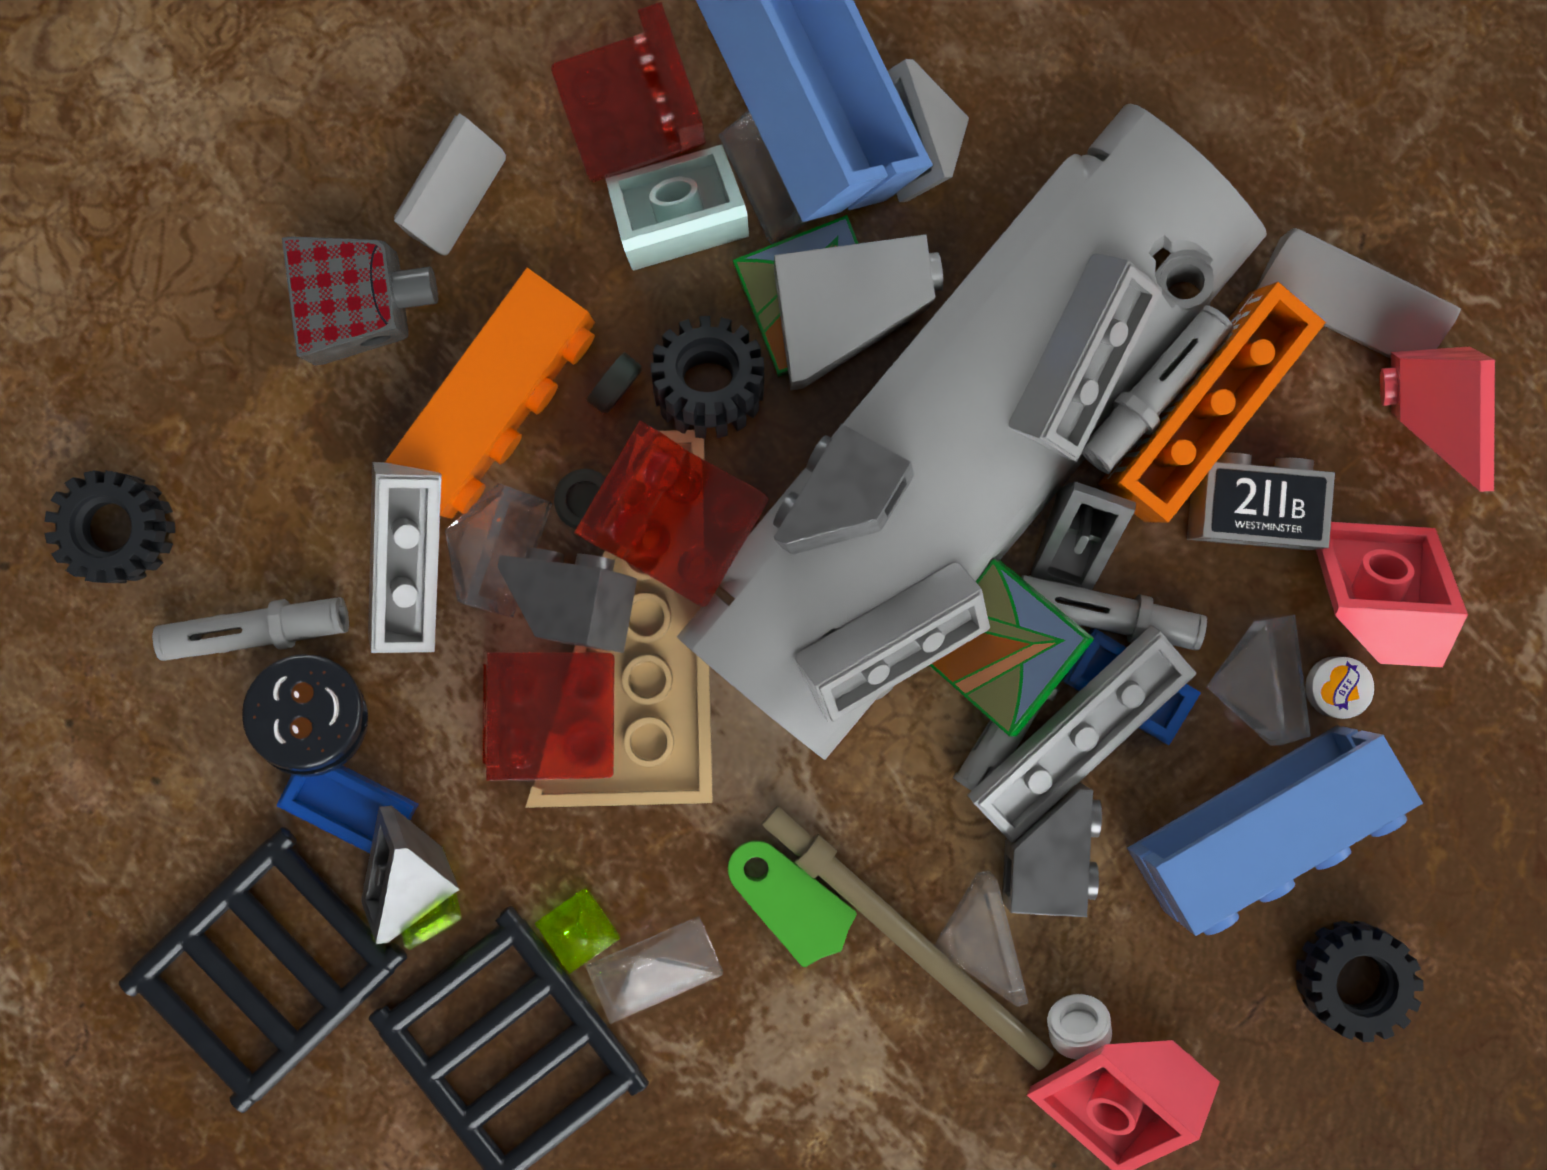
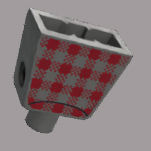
M316 237L282 238L296 353L299 358L315 366L324 365L404 340L408 337L405 308L438 303L437 283L432 267L400 270L397 252L385 241Z

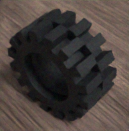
M699 316V328L693 329L689 319L679 322L680 336H677L669 329L662 335L663 346L656 344L652 353L653 363H651L654 400L656 407L660 406L661 416L667 423L673 418L675 419V429L685 434L691 424L695 428V438L706 439L707 428L715 427L717 438L728 436V423H732L738 432L746 426V414L754 419L758 413L759 401H763L764 357H761V347L757 340L749 342V331L742 325L733 334L732 320L721 317L719 326L711 327L710 316ZM704 363L719 364L729 369L732 374L730 384L715 392H700L691 389L685 383L684 377L689 369Z
M93 470L84 472L85 479L73 477L64 484L70 490L68 493L56 491L50 501L60 505L58 512L46 511L44 522L55 523V532L44 533L47 544L59 546V550L51 553L57 563L69 564L65 571L74 577H85V581L96 583H127V580L138 581L147 577L144 572L145 570H157L163 564L157 558L160 553H170L173 543L164 540L166 532L175 533V522L166 521L165 514L173 511L169 502L158 499L162 492L156 486L145 484L146 480L105 470V472ZM108 504H117L128 513L131 519V534L128 541L121 548L107 552L98 547L93 541L90 531L91 521L96 511Z

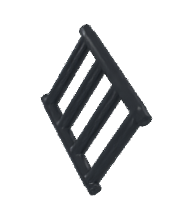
M281 827L275 834L266 839L119 981L120 988L127 995L135 997L139 993L234 1092L230 1096V1102L241 1113H245L257 1101H260L407 959L406 952L397 944L391 943L387 947L384 943H375L371 929L293 848L297 840L286 827ZM274 866L368 963L343 988L335 982L249 891ZM231 909L323 1006L298 1031L204 933L227 910ZM184 951L277 1047L278 1050L254 1073L243 1064L160 977V974Z
M509 906L495 920L499 926L390 1010L386 1005L372 1012L368 1018L385 1044L483 1170H527L628 1091L631 1096H634L643 1091L649 1084L637 1063L529 924L522 919L513 906ZM514 946L535 975L429 1058L407 1028L510 947ZM551 994L573 1024L470 1105L466 1106L445 1077ZM589 1043L611 1072L504 1155L483 1125Z

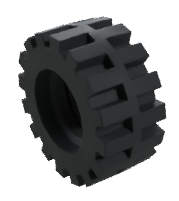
M1355 920L1354 924L1346 921L1334 922L1333 930L1323 927L1315 932L1319 940L1315 944L1309 941L1305 943L1302 950L1308 953L1306 960L1298 959L1296 970L1302 974V979L1296 980L1297 989L1304 995L1305 999L1302 1001L1308 1010L1323 1024L1353 1040V1037H1356L1362 1042H1374V1035H1378L1384 1040L1395 1036L1391 1028L1395 1024L1405 1029L1411 1022L1405 1015L1408 1009L1418 1012L1421 1001L1414 998V992L1424 991L1423 980L1415 975V972L1421 970L1417 959L1408 954L1410 949L1386 931ZM1364 955L1374 958L1380 971L1377 989L1370 998L1362 1003L1354 1005L1344 1003L1337 992L1338 974L1344 965L1355 957Z

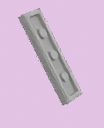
M1151 625L967 796L1013 844L1197 673L1161 631Z

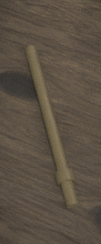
M776 806L769 813L761 825L797 856L794 862L814 879L819 875L1035 1069L1041 1070L1050 1062L1054 1054L1053 1050L835 857L837 850L822 836L817 834L812 837L779 806Z

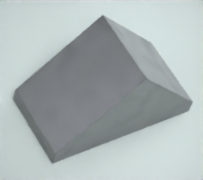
M1078 482L1061 487L1057 493L1030 577L1092 590L1133 516L1136 502Z
M393 806L379 807L361 898L376 944L390 942L460 890L443 847Z

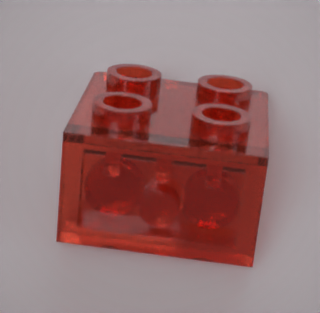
M662 2L637 10L642 33L558 61L551 66V71L587 176L592 182H597L706 144L703 122Z
M639 421L574 533L593 545L625 560L693 603L705 607L710 602L768 503V497L756 488L687 451L660 431Z
M483 651L482 774L486 781L598 779L612 777L614 774V655L609 652Z

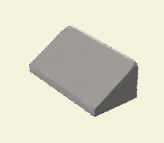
M460 113L458 116L455 115L396 212L394 221L408 236L438 254L446 256L451 251L505 162V152L468 118Z

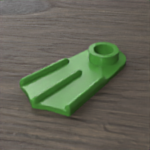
M748 841L734 850L728 863V874L731 883L802 967H807L821 958L842 951L848 930L857 915L854 908L817 879L809 876L773 845L765 841ZM754 857L764 859L768 864L765 874L760 877L749 876L744 870L745 863L749 859Z

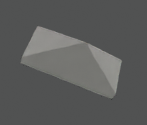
M913 59L903 60L889 69L888 73L933 166L897 192L899 202H908L953 177L969 117Z

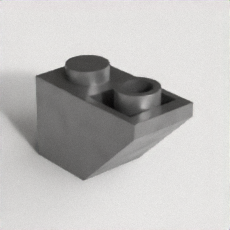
M841 423L833 438L825 435L814 448L807 463V470L812 472L800 494L798 495L792 491L779 507L773 521V526L778 528L774 539L784 550L794 555L882 531L914 477L911 462Z
M530 547L527 548L525 558L499 556L497 568L535 637L570 645L624 653L637 578L614 572L615 560L589 554H577L575 564L563 563L564 554Z
M1078 783L1013 844L1008 839L1005 840L1002 902L1011 913L1087 917L1088 899L1095 900L1099 888L1098 865L1096 862H1090L1091 837H1099L1102 826L1100 800H1093L1092 789Z

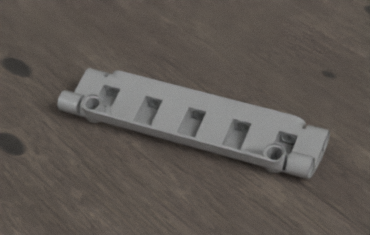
M1126 104L1089 147L1087 155H1082L1081 157L1078 154H1073L1063 162L843 423L845 426L909 460L912 464L914 477L882 531L794 555L784 550L774 539L778 528L773 526V521L779 507L788 494L792 491L798 495L800 494L812 474L806 467L732 554L719 573L718 584L735 600L729 606L713 593L677 636L682 643L726 681L824 760H826L874 701L884 697L893 687L834 722L828 723L795 659L797 653L951 563L960 564L976 582L993 559H1002L1086 459L1081 453L1077 462L1069 460L1011 429L1009 421L1090 258L1094 254H1103L1129 260L1163 288L1090 435L1091 437L1114 410L1113 402L1122 391L1130 392L1200 311L1205 306H1210L1213 298L1267 235L1264 225L1248 203L1212 163L1168 125L1140 106ZM1165 248L1171 254L1155 272L1156 260L1153 258V255L1160 249ZM1179 282H1189L1195 285L1200 290V293L1190 299H1179L1173 296L1168 291V288Z

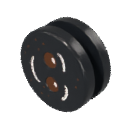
M303 654L280 659L265 668L255 678L244 699L242 721L248 741L269 764L290 775L312 777L332 772L353 757L366 735L368 709L361 690L352 676L342 666L328 658Z

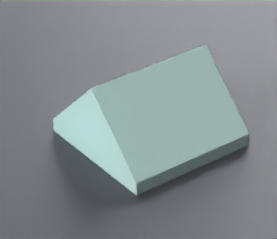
M722 144L605 178L623 248L633 271L749 237L748 215L745 203Z

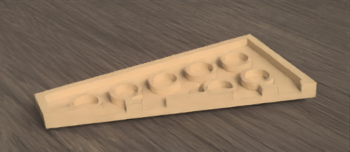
M677 430L641 431L619 502L620 507L612 533L603 557L615 560L614 572L637 578L624 653L575 645L561 690L562 695L551 730L548 732L542 752L543 757L525 808L699 804L713 802L710 666L677 637L708 600L705 439L695 438V430H687L685 434Z

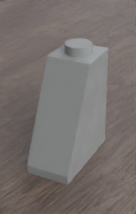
M927 235L774 255V275L790 389L798 390L807 387L929 310L935 299L934 291L943 290V270L939 253H929Z

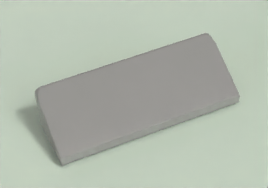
M1297 228L1291 229L1280 237L1255 288L1257 290L1279 282L1326 322L1324 324L1325 327L1390 359L1391 352L1437 349L1456 322L1461 308Z
M1094 254L1090 258L1009 421L1010 428L1063 457L1077 462L1163 288L1129 260L1103 254Z
M384 462L372 463L368 638L371 653L435 652L442 477L440 472Z
M951 563L798 652L795 656L797 665L827 722H834L988 631L990 624L982 589L960 564Z

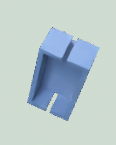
M696 0L802 222L841 213L847 207L849 210L884 202L933 166L853 0Z
M1336 725L1127 847L1163 911L1177 922L1179 921L1183 927L1195 936L1202 932L1205 935H1213L1232 926L1239 919L1237 912L1255 901H1273L1290 892L1295 886L1293 879L1313 867L1322 870L1342 862L1351 854L1349 846L1368 835L1379 837L1397 830L1406 823L1407 817L1405 814L1420 806L1423 802L1384 735L1363 730L1358 732L1357 729Z

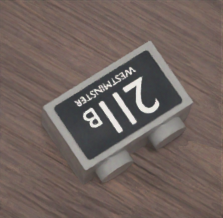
M1224 452L1190 495L1187 540L1300 550L1329 548L1335 472L1313 471V460L1276 458L1274 467L1251 465L1252 455Z

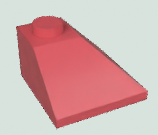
M1470 346L1391 352V368H1382L1380 372L1382 406L1391 405V413L1476 489L1480 492L1494 491L1495 359Z
M1331 522L1329 548L1316 549L1334 614L1338 620L1380 664L1443 667L1468 613L1436 528Z
M1173 1040L1105 1044L1030 1087L1027 1096L1111 1170H1135L1200 1139L1220 1081Z

